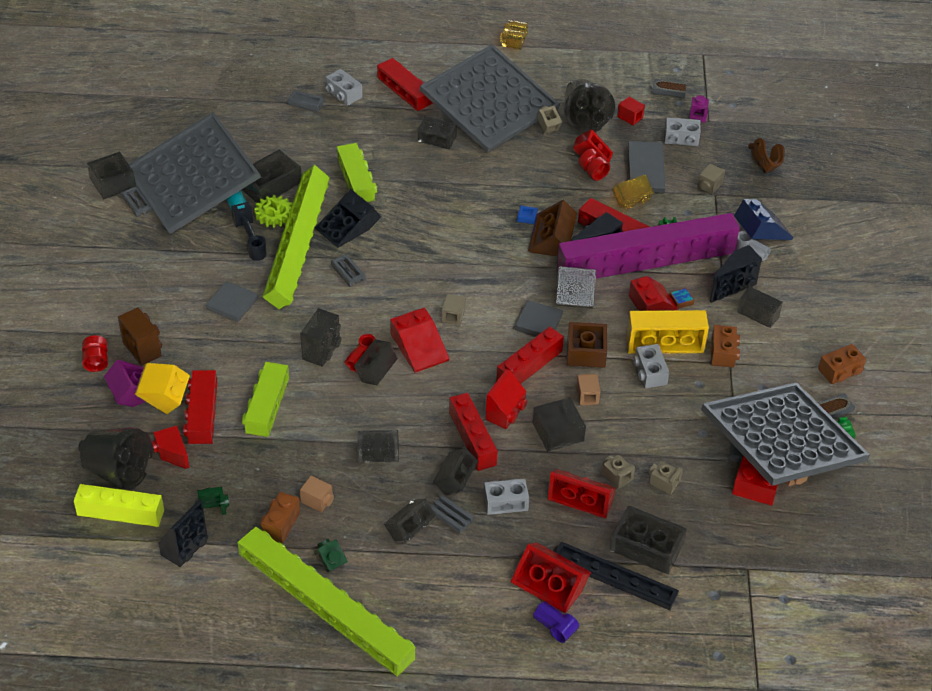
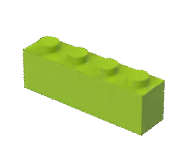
M357 143L337 146V160L348 189H352L366 202L375 201L377 186L376 183L372 182L371 171L368 172L367 161L363 160L362 149H359Z
M265 362L263 369L259 371L258 384H254L253 397L249 398L248 411L243 414L242 425H245L246 434L269 437L289 381V367L284 364Z

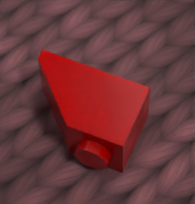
M592 129L578 136L573 145V149L580 156L586 150L595 149L602 158L610 163L613 155L611 149Z
M177 426L153 432L154 441H151L154 453H159L161 460L184 469L190 468L188 455Z

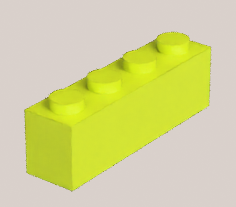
M80 484L74 498L77 516L159 527L164 513L162 495Z

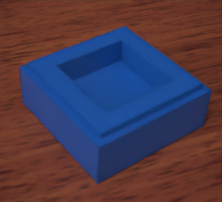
M520 205L517 222L535 224L538 208Z

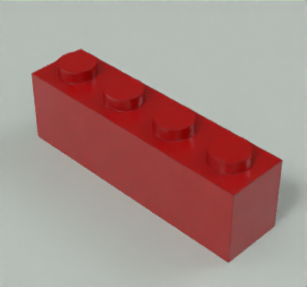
M391 58L377 65V78L416 111L433 104L420 91V86L424 84L422 80L413 75L400 62Z
M590 198L579 209L578 223L584 226H589L597 217L607 212L623 222L622 232L650 227L593 198Z
M549 326L497 366L496 382L504 371L508 369L522 384L563 351L564 336Z
M192 370V378L188 380V390H190V393H187L186 402L189 405V409H185L187 424L183 426V433L188 438V444H213L218 386L216 370Z
M469 393L449 397V414L477 470L481 471L497 466L498 450Z

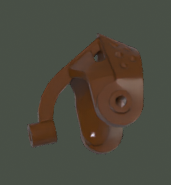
M757 138L754 143H749L748 145L754 161L766 173L774 170L784 161L785 148L781 144H776L772 147L769 158L764 139Z

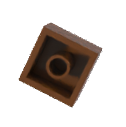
M137 307L118 316L122 342L141 366L162 356L160 349L162 348V343L158 337L160 331L156 324L150 322L147 313H143Z
M569 322L567 366L605 368L607 359V324Z

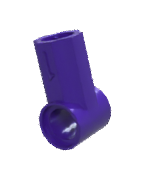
M541 602L533 614V618L550 629L552 636L561 643H565L579 629V623L572 615L568 613L563 615L547 602Z

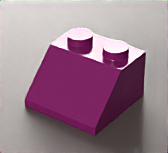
M117 359L104 375L107 385L118 404L134 407L146 402L135 395L144 367Z

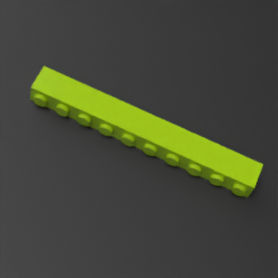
M313 165L302 174L262 296L279 310L284 306H289L294 299L293 294L298 286L297 281L302 273L301 268L306 260V252L310 247L309 243L313 237L317 217L321 212L320 207L325 199V191L328 189L330 177L316 165Z
M255 527L238 541L239 555L398 677L415 660V646L409 639H404L393 627L385 625L376 614H371L360 602L352 600L344 590H339L335 587L331 580L319 575L314 567L306 565L298 555L290 553L282 543H277L273 540L269 533Z

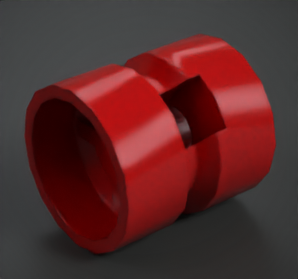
M595 149L586 150L579 158L580 167L587 171V174L593 180L599 181L608 175L611 166Z
M93 335L83 340L82 365L85 370L100 372L107 368L108 344L105 338Z

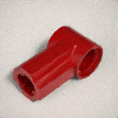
M372 334L360 336L358 339L359 344L345 360V365L351 371H360L369 359L377 355L376 339Z

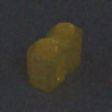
M510 19L508 23H505L504 32L500 36L502 47L521 50L528 33V22Z
M646 175L616 184L612 189L619 207H626V209L634 207L638 202L642 204L647 203L654 195Z

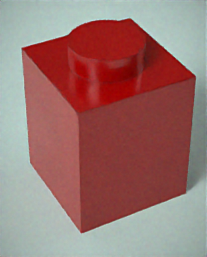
M629 96L619 103L618 118L634 126L643 119L645 105Z

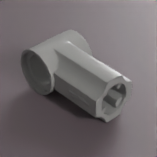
M746 231L739 232L735 250L750 245L764 262L770 254L771 248L751 239Z

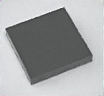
M226 281L206 304V309L239 322L258 300V294Z
M528 300L515 325V330L538 336L549 326L556 330L563 315V310Z

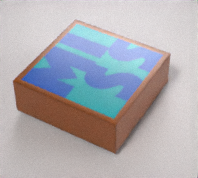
M687 288L671 291L669 294L678 309L694 304L695 300Z

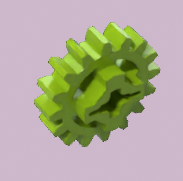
M275 195L272 198L266 196V200L260 199V203H256V208H254L256 220H259L260 224L265 223L266 227L272 225L273 228L276 225L281 227L283 222L287 223L292 202H289L288 198L283 200L282 196L276 198Z

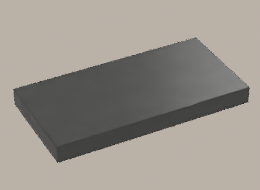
M628 141L630 192L665 193L662 142Z

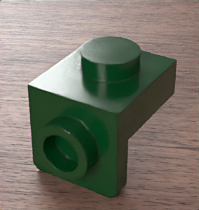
M222 486L197 490L198 499L202 500L203 509L221 506L222 515H226L229 499L228 494H223Z
M328 538L317 544L319 548L314 553L319 555L327 572L348 562L337 539L330 542Z

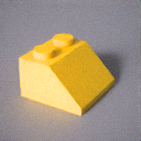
M146 363L135 395L165 414H169L181 405L190 375L175 365Z

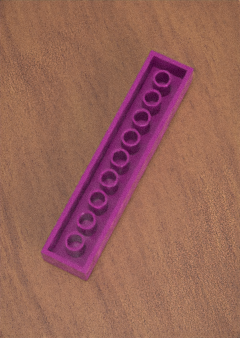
M727 213L559 243L557 271L564 285L729 255L736 249L740 227L733 214Z

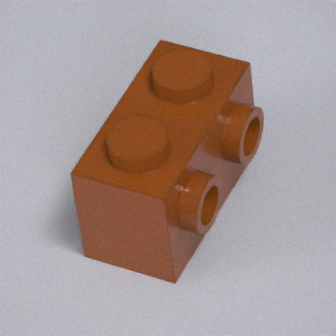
M714 325L711 338V366L734 368L736 360L740 359V349H737V346L740 344V335H737V327Z
M853 344L821 356L818 370L832 385L863 372L866 358Z
M279 492L276 499H272L270 510L267 515H263L260 525L262 530L269 533L273 540L283 544L300 514V504L298 497Z

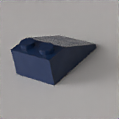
M743 199L734 214V217L751 239L792 240L794 238L779 218L756 199Z

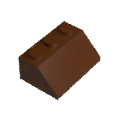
M561 200L537 214L528 248L530 253L557 256L559 243L571 241L577 212L565 200Z

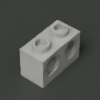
M342 69L326 76V90L347 106L362 98V84Z
M666 118L665 144L699 145L701 133L700 120Z
M659 344L636 347V353L633 355V364L638 368V378L643 382L644 387L651 388L667 385L670 372Z
M511 479L485 482L484 500L487 515L528 511L529 494L526 480Z

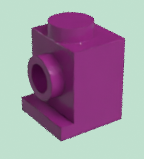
M702 95L692 97L689 119L700 120V122L706 123L709 99Z

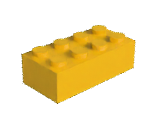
M706 310L630 311L626 333L628 354H635L636 347L659 344L662 353H704L709 329Z

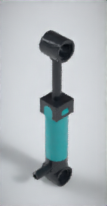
M240 190L227 198L226 201L232 212L235 226L243 225L249 237L247 243L250 259L255 261L263 260L267 255L266 241L263 236L255 235L250 224L253 223L252 209Z

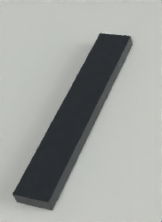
M560 542L555 551L557 554L590 571L589 577L667 610H671L678 596L679 590L564 542Z

